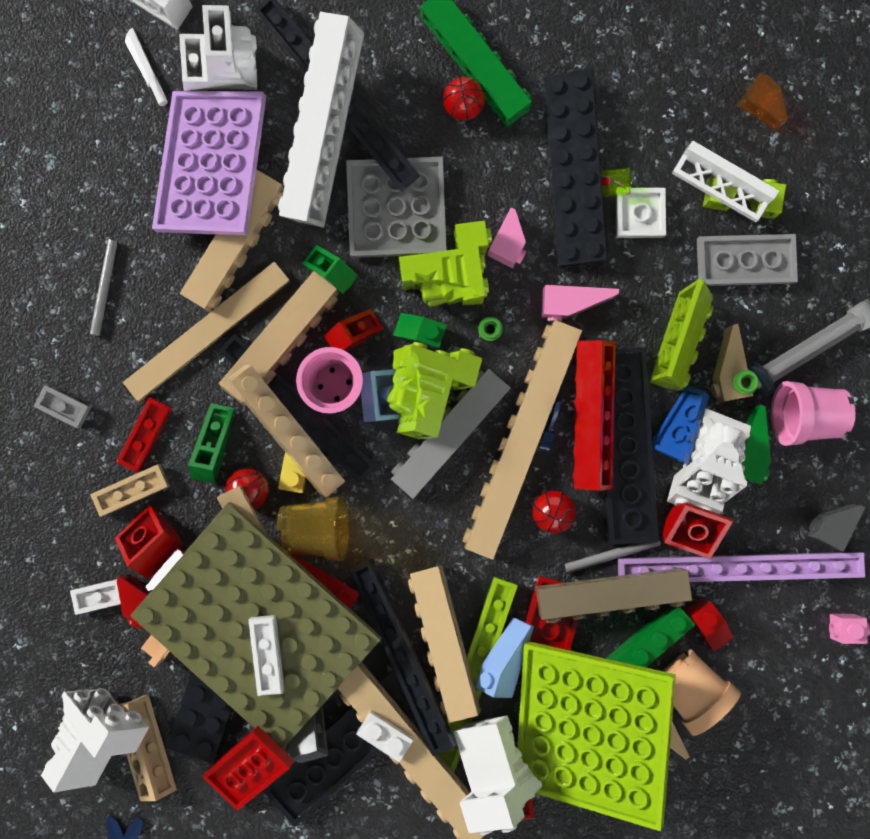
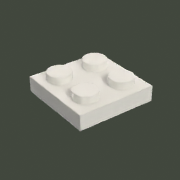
M665 188L616 189V238H664L666 236Z

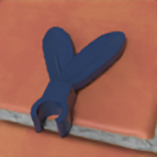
M561 397L557 398L548 429H544L539 450L546 452L550 450L554 437L553 429L561 405Z
M109 816L106 820L107 833L110 839H138L142 832L144 821L142 818H137L131 823L124 834L119 821L114 816Z

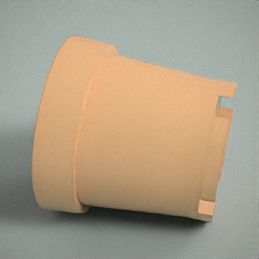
M690 649L688 650L689 656L682 653L666 666L663 671L676 674L673 706L682 716V723L690 734L696 736L719 722L737 703L741 692L730 681H724Z

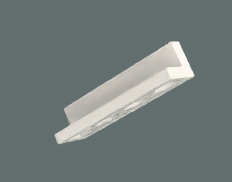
M692 141L686 148L672 172L675 176L754 222L759 221L767 205L775 199L779 190L695 141ZM685 160L695 164L697 173L689 175L680 170ZM712 174L716 177L718 185L713 187L706 185L703 175ZM729 186L736 188L739 198H728L724 188ZM753 198L761 203L756 213L747 208L745 200Z

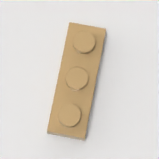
M157 464L90 495L99 516L102 517L168 488L170 485L161 464Z

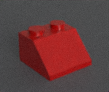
M684 502L672 507L662 525L664 543L711 559L733 523V519Z
M149 505L115 537L127 567L146 579H149L155 572L159 571L176 549H181L184 546L177 531L152 505Z

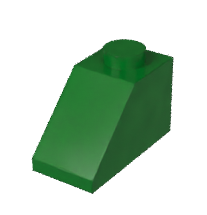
M318 245L314 247L302 262L306 268L316 272L342 294L352 286L353 281L358 276L339 257Z
M401 313L393 336L412 343H422L427 345V348L439 350L447 325L425 317Z

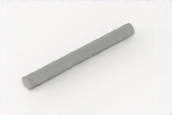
M108 240L90 330V334L100 336L118 244L114 240Z
M660 540L659 542L633 543L564 565L566 572L571 573L654 548L661 544Z

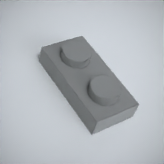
M44 385L33 406L79 429L91 409V406L48 385Z

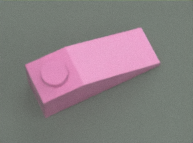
M545 285L543 288L541 318H548V322H553L554 320L562 322V319H567L615 298L619 294V289Z

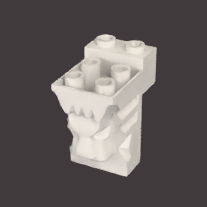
M202 5L204 34H179L184 91L257 90L256 36L251 35L250 29L246 26H233L231 24L229 6Z
M705 409L689 465L684 464L683 468L674 475L667 502L675 506L686 502L717 514L722 513L725 502L747 486V481L743 474L745 466L742 465V462L745 460V440L750 436L751 426Z
M105 688L65 691L62 694L63 712L65 713L62 718L63 722L58 727L60 731L51 743L55 755L46 763L45 769L41 774L53 793L94 786L98 782L111 756L136 752L149 729L142 716L136 711L124 712L123 707L113 699L110 692Z
M508 715L465 723L454 731V735L472 791L460 801L468 832H479L480 835H486L494 830H502L504 833L513 831L517 828V824L525 817L522 808L525 807V803L529 799L535 797V793L543 786L542 782L534 776L528 765L523 763L521 759L522 754L514 744L512 726L510 725Z

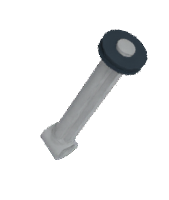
M866 299L848 309L844 317L764 366L757 362H752L751 366L747 365L748 370L754 372L758 377L759 384L756 392L763 397H767L769 393L772 394L775 391V381L856 331L861 332L870 328V300Z

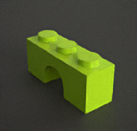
M711 175L707 179L706 185L710 187L718 185L716 177ZM765 179L763 182L779 190L775 199L767 205L761 217L774 219L782 213L786 184H780L774 179ZM732 186L724 188L728 198L735 199V195H738L736 188ZM705 193L703 207L727 211L730 208ZM751 198L749 199L751 204L750 210L756 213L761 203Z

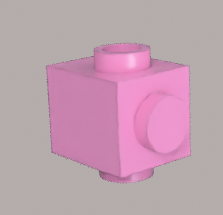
M830 614L829 631L831 639L842 644H867V636L870 634L867 618L856 614Z

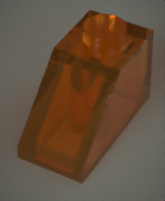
M759 73L737 106L777 131L788 119L781 86L775 83L774 79L770 76Z

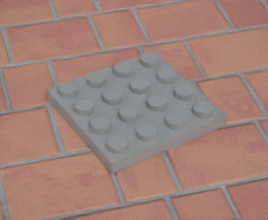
M443 157L407 158L420 174V177L403 192L398 189L375 159L346 160L350 258L409 256L447 251Z

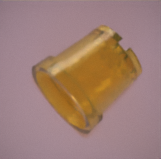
M343 496L328 497L325 501L281 506L277 517V530H281L282 538H277L278 545L288 554L323 556L327 560L344 561L348 551L350 533L349 513L345 498Z

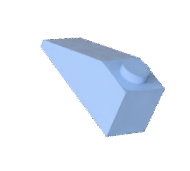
M512 618L482 664L476 684L477 689L495 698H512L523 664L524 644L528 641L530 642L534 626L517 618Z

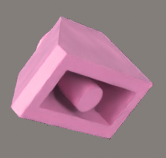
M510 208L487 256L511 268L514 267L516 262L521 264L527 252L523 249L526 241L515 209Z

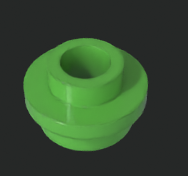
M494 317L484 318L478 327L479 335L486 341L497 340L502 334L501 322ZM489 325L495 329L492 334L486 332V327Z
M742 370L733 378L734 389L742 395L752 394L758 388V377L750 370ZM743 378L748 380L747 387H744L741 383Z

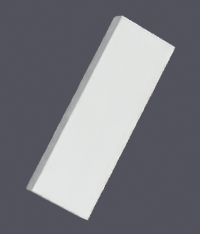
M276 615L251 617L248 620L257 696L283 694L285 688Z

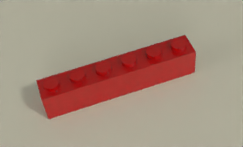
M605 340L577 341L575 353L577 359L575 375L576 398L574 402L576 408L574 424L575 447L573 451L575 456L573 472L574 489L611 490L613 489L616 342Z

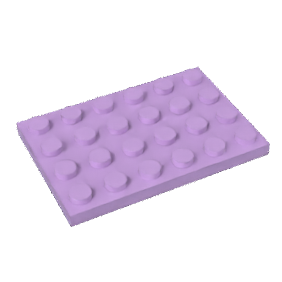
M263 91L172 92L152 225L154 231L164 233L248 235L266 95Z

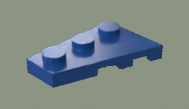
M688 385L685 387L652 440L654 451L689 465L709 399V395L705 391Z

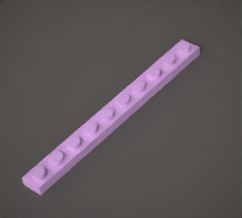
M863 552L712 556L711 559L702 556L618 558V576L684 568L688 570L689 582L865 577Z

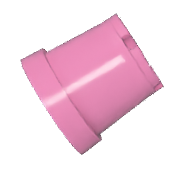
M325 347L313 351L302 361L297 372L296 383L301 398L309 407L322 413H336L347 409L357 400L362 389L363 377L361 368L352 355L339 348ZM331 368H335L334 373L330 372ZM348 379L352 380L351 385H347ZM319 384L323 385L322 390L318 389ZM336 396L340 397L338 402L334 400Z
M782 382L775 390L771 403V424L776 439L782 445L788 446L803 444L808 440L846 437L844 434L851 432L855 422V406L850 404L848 397H851L850 393L845 389L808 387L799 382Z

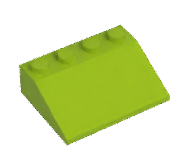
M698 279L679 292L649 380L650 383L673 391L682 390L683 387L688 385L691 376L688 373L690 365L695 363L698 356V351H696L698 341L701 342L704 338L706 328L703 327L706 319L710 318L714 308L711 305L713 296L704 280Z

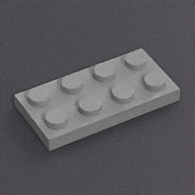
M796 234L699 236L697 238L698 279L704 280L707 286L795 284L798 282Z

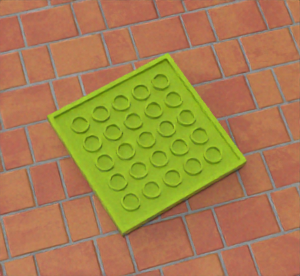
M529 641L526 642L523 651L517 749L522 754L521 759L523 763L527 764L534 776L542 782L543 786L535 794L661 831L664 827L676 674Z

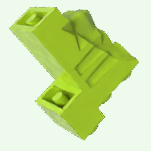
M485 221L455 224V250L399 257L403 290L420 289L424 303L428 304L430 308L445 303L451 305L462 302L463 305L483 304L484 298L489 293L488 280L482 276L485 268L484 256H486L487 248H490V243H492L491 229L486 228Z
M413 342L411 345H404V347L394 350L393 369L396 372L393 377L394 386L387 398V402L390 403L389 407L392 410L401 414L397 433L416 439L438 438L450 389L456 391L472 388L476 385L482 358L475 356V352L468 349H460V351H451L450 353L441 350L433 352L427 349V345Z

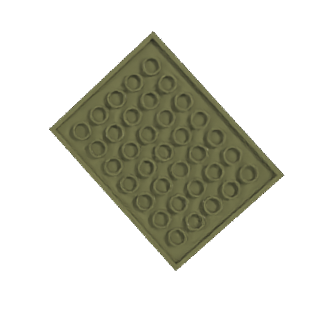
M231 502L224 506L130 615L254 728L259 726L282 749L382 638ZM276 615L285 691L283 694L257 696L248 619L251 617Z

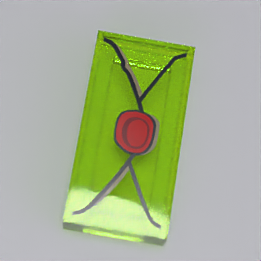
M630 168L601 171L603 197L631 195L632 170Z

